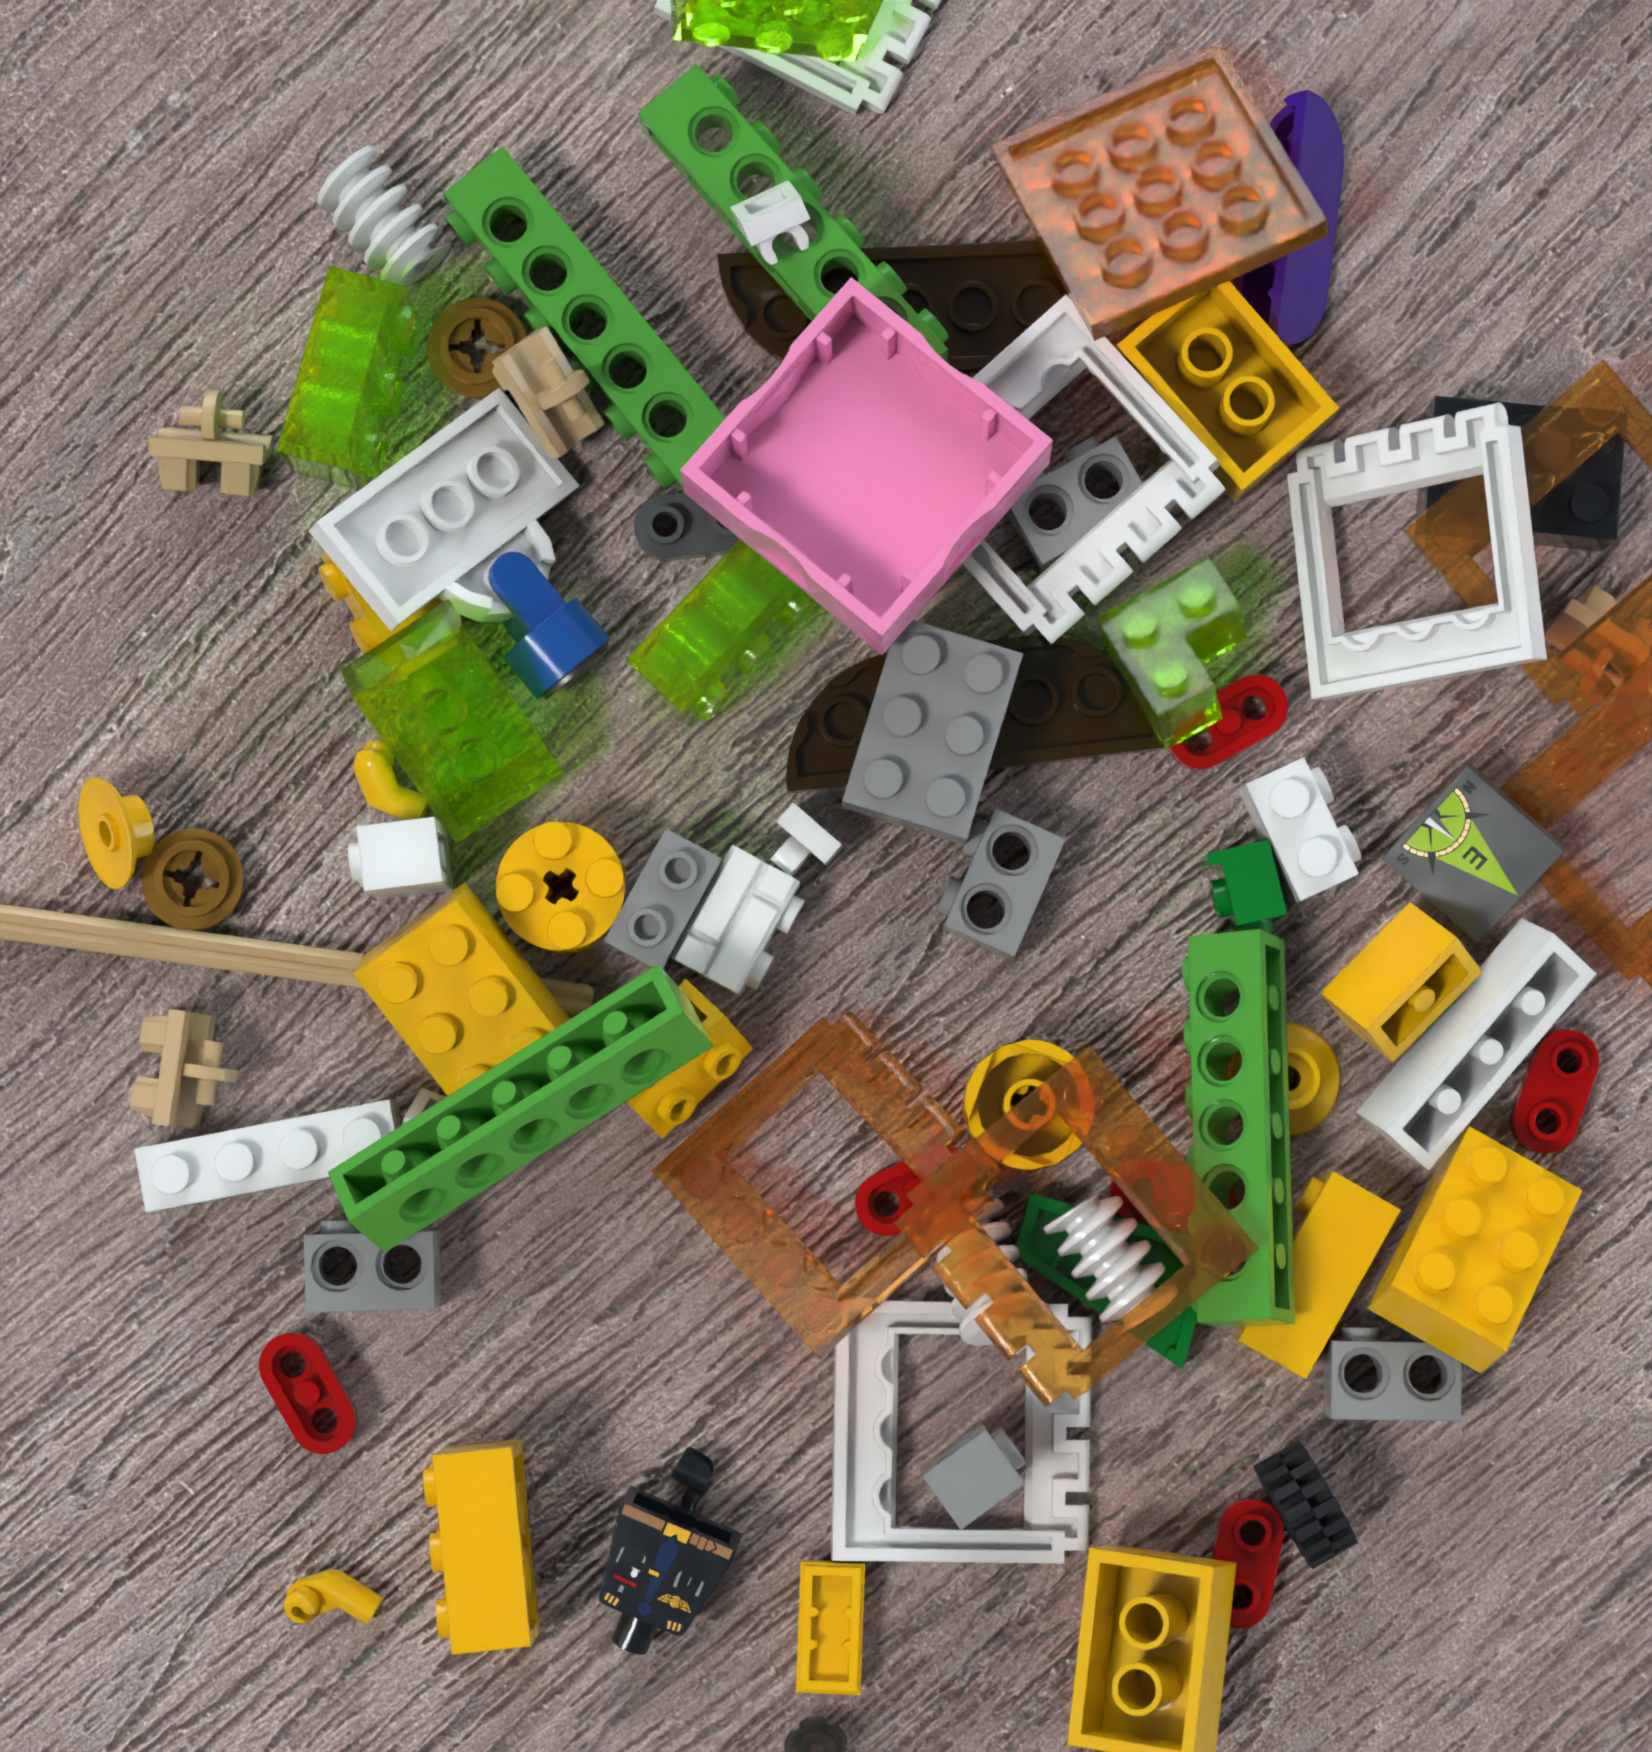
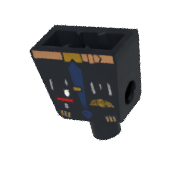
M630 1485L618 1511L599 1594V1601L602 1604L622 1612L611 1637L613 1643L628 1652L644 1655L650 1647L657 1628L675 1636H683L732 1562L743 1534Z

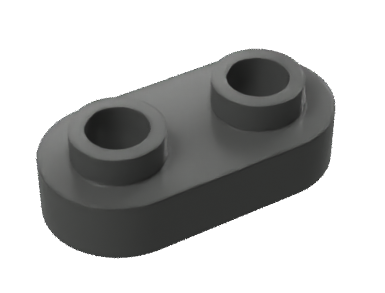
M685 493L660 495L649 499L640 507L634 521V532L640 548L649 557L659 561L667 562L733 554L749 547L729 529L720 527L712 515ZM662 516H670L677 521V530L671 536H659L653 529L656 520Z

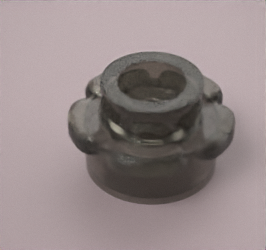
M811 1716L801 1720L799 1728L788 1733L784 1744V1752H811L810 1747L815 1743L823 1747L822 1752H845L848 1749V1740L842 1728L836 1724L831 1725L827 1723V1720L820 1716Z

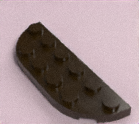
M1096 238L860 248V250L875 267L884 261L895 271L907 288V291L901 295L917 314L923 309H927L948 333L949 339L944 342V345L948 348L947 363L963 374H970L981 371L1064 295H1067L1080 309L1088 292L1094 271ZM751 252L717 254L723 291L735 318L747 335L759 347L782 362L791 344L807 328L811 321ZM837 268L826 274L822 284L826 290L837 294L851 277L857 282L858 278L848 269Z
M1043 635L984 641L1023 653L988 770L1166 750L1165 731L1152 699L1135 677H1132L1118 663L1103 654V651L1091 645L1064 637H1059L1051 645ZM887 653L865 659L838 674L827 683V686L816 696L804 715H802L794 732L787 758V794L847 787Z

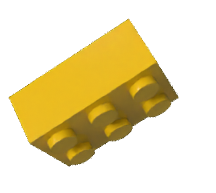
M1212 264L1116 345L1119 353L1217 458L1220 466L1212 473L1225 487V493L1234 503L1327 426L1339 410L1336 403L1215 264Z
M466 882L366 953L353 973V976L447 1096L571 1019Z
M1469 1126L1443 1153L1367 1309L1475 1371L1482 1373L1507 1352L1583 1190Z
M522 1439L445 1446L432 1455L433 1463H430V1467L423 1468L426 1506H437L439 1528H436V1533H430L429 1536L431 1566L433 1573L444 1572L445 1592L442 1593V1599H436V1622L439 1639L450 1638L451 1655L531 1647L540 1633Z
M1117 1544L1089 1548L1067 1745L1105 1752H1216L1237 1563Z

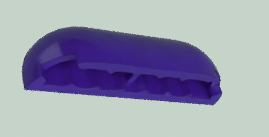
M1310 90L1299 91L1283 99L1287 105L1276 114L1265 131L1258 128L1254 134L1248 156L1233 275V286L1283 343L1289 344L1300 343L1308 339L1320 324L1326 308L1344 168L1343 142L1336 117L1325 100Z

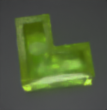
M1207 557L1096 618L1106 654L1117 665L1130 691H1133L1136 696L1138 705L1166 750L1222 720L1215 685L1202 665L1247 641L1240 604L1210 558Z

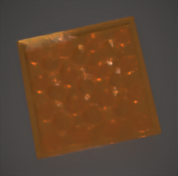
M1220 43L991 144L995 163L1094 341L1329 236L1327 219Z

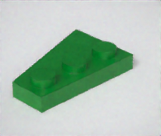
M1029 1193L1015 1244L1020 1252L1018 1259L1102 1314L1110 1303L1109 1298L1105 1297L1088 1301L1085 1297V1294L1097 1280L1095 1276L1091 1275L1074 1279L1071 1274L1083 1258L1082 1255L1076 1253L1060 1257L1057 1252L1069 1235L1067 1231L1046 1234L1043 1229L1048 1223L1072 1209L1075 1205ZM1112 1217L1113 1221L1123 1220L1119 1217ZM1137 1223L1136 1228L1127 1238V1243L1147 1240L1151 1248L1140 1264L1162 1263L1165 1270L1154 1284L1155 1288L1173 1284L1177 1286L1179 1293L1164 1309L1126 1332L1181 1369H1184L1197 1321V1313L1192 1308L1189 1295L1190 1281L1192 1276L1196 1274L1195 1248L1187 1236ZM1122 1319L1111 1321L1120 1328L1124 1325Z

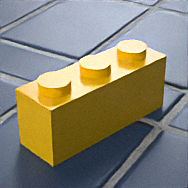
M1325 1171L1321 1180L1311 1176L1293 1206V1210L1301 1214L1292 1230L1295 1324L1239 1327L1232 1337L1234 1340L1304 1379H1307L1401 1209L1334 1171Z

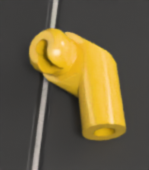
M383 740L367 742L363 749L355 755L353 764L354 773L366 802L371 807L401 820L425 818L431 798L398 784L392 767L396 756L393 747Z
M327 1569L299 1578L288 1588L283 1607L287 1617L298 1624L309 1623L313 1620V1617L340 1608L365 1625H368L384 1597L340 1570Z

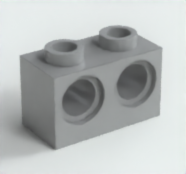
M1094 436L1067 451L1063 455L1067 464L1047 475L1042 471L1006 512L1005 515L1039 574L1051 566L1143 484L1116 436L1102 444ZM1095 470L1108 471L1117 479L1119 492L1108 499L1096 498L1086 489L1084 478ZM1051 501L1061 508L1064 514V522L1060 527L1053 530L1040 529L1031 521L1029 509L1037 502Z
M996 808L989 822L977 817L962 853L973 857L964 880L951 876L936 910L948 916L942 930L1012 960L1016 955L1066 839ZM1004 836H1014L1021 839L1028 849L1027 863L1016 870L1002 868L994 860L992 853L993 844ZM989 894L999 900L1003 908V917L997 926L983 929L975 926L969 920L967 904L974 896Z
M665 828L604 942L650 969L659 964L666 972L672 961L671 955L719 870L723 859Z
M348 1220L320 1221V1234L304 1235L305 1313L420 1310L441 1307L439 1230L422 1229L384 1253ZM400 1245L414 1248L421 1258L420 1273L411 1282L397 1280L389 1270L388 1261L390 1254ZM336 1247L346 1248L356 1259V1273L346 1284H338L332 1281L325 1271V1259L328 1253Z
M1343 1326L1341 1327V1339L1329 1338L1324 1347V1416L1334 1420L1461 1421L1462 1363L1407 1331H1405V1339H1380V1327ZM1366 1354L1375 1364L1376 1375L1374 1381L1363 1390H1352L1345 1382L1344 1368L1352 1357ZM1430 1355L1439 1365V1380L1433 1388L1427 1391H1417L1409 1380L1410 1366L1417 1358Z
M980 1422L922 1464L920 1471L924 1480L959 1529L962 1530L1025 1484L1017 1469L1023 1466L1026 1461L1002 1427H999L990 1434L984 1424Z

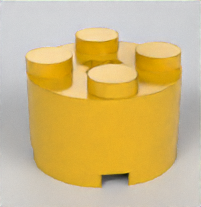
M547 822L522 834L513 842L503 856L496 878V898L506 922L522 939L534 947L549 953H578L603 943L628 897L627 875L619 856L611 845L595 831L570 822ZM569 873L576 875L572 885L578 891L577 897L572 902L562 897L556 904L551 903L550 899L554 892L548 886L550 880L554 876L565 879Z
M1022 1040L1011 1042L995 1049L978 1063L966 1083L962 1110L968 1134L987 1157L1006 1167L1020 1170H1035L1050 1167L1063 1161L1081 1146L1093 1122L1095 1101L1092 1087L1085 1071L1070 1053L1049 1042ZM1030 1087L1038 1091L1036 1101L1044 1105L1045 1110L1042 1116L1033 1115L1025 1124L1017 1120L1019 1109L1010 1105L1013 1094L1022 1096Z

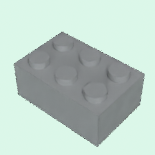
M912 620L889 647L844 793L842 808L965 845L1023 653Z

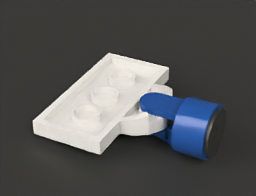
M500 387L323 516L309 530L314 539L391 632L436 597L456 614L478 622H502L509 635L517 643L502 658L536 700L540 697L548 700L610 649L607 643L611 639L578 598L575 597L566 603L548 581L551 565L556 560L551 540L537 522V520L568 498L580 485L558 458L552 460L549 458L530 424Z

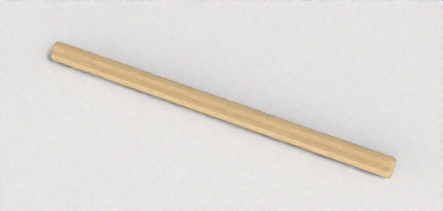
M0 904V939L364 989L353 976L355 969L365 955L362 953ZM540 978L569 1017H575L593 1005L594 990L590 985Z

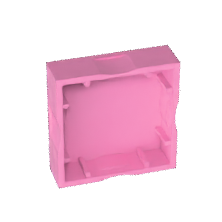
M851 277L791 344L787 355L772 377L760 389L736 406L681 468L680 474L683 491L688 497L873 649L883 655L1050 463L1053 440L982 382L959 372L949 365L934 351L919 331Z

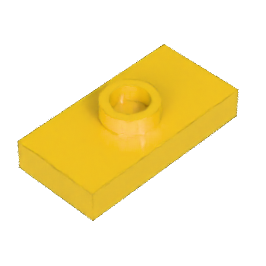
M801 1560L796 1693L861 1695L865 1562Z

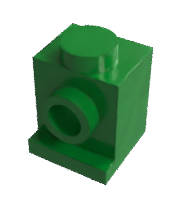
M1269 839L1208 853L1201 858L1203 870L1215 868L1217 870L1218 879L1209 881L1211 898L1217 917L1228 916L1231 930L1234 929V931L1261 929L1268 933L1274 932L1272 920L1282 918L1287 915Z

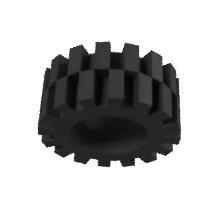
M1300 1441L1291 1444L1253 1466L1261 1485L1279 1514L1290 1537L1312 1569L1358 1544L1354 1531L1350 1527L1347 1517L1342 1512L1340 1504L1332 1494L1324 1476L1322 1477L1316 1463L1311 1459L1308 1451Z

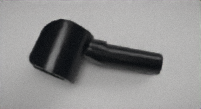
M692 1447L686 1448L670 1478L688 1487L681 1499L680 1507L695 1513L700 1496L713 1474L714 1464L708 1456Z

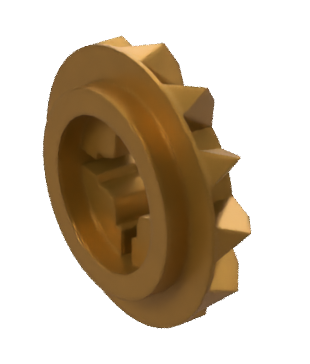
M488 298L464 299L447 307L433 323L427 341L428 360L435 376L453 394H460L480 400L499 387L501 388L492 373L494 368L492 361L523 340L527 335L519 318L504 304ZM476 324H481V331L487 344L496 345L498 349L505 350H496L495 353L485 355L484 365H481V373L476 374V368L470 355L461 354L459 350L451 351V349H461L462 346L472 344L473 334H476Z
M203 829L179 830L161 839L154 846L152 853L147 856L142 871L143 893L151 910L165 923L179 929H210L232 915L234 908L244 893V865L232 845L219 835ZM202 853L200 860L203 863L202 873L210 877L212 881L219 883V887L198 889L195 898H191L190 905L187 907L189 899L186 897L187 887L178 883L177 879L168 877L169 871L178 874L180 871H191L194 862H198L199 854Z

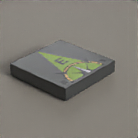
M1469 762L1389 848L1382 859L1476 943H1479L1563 854L1566 847Z

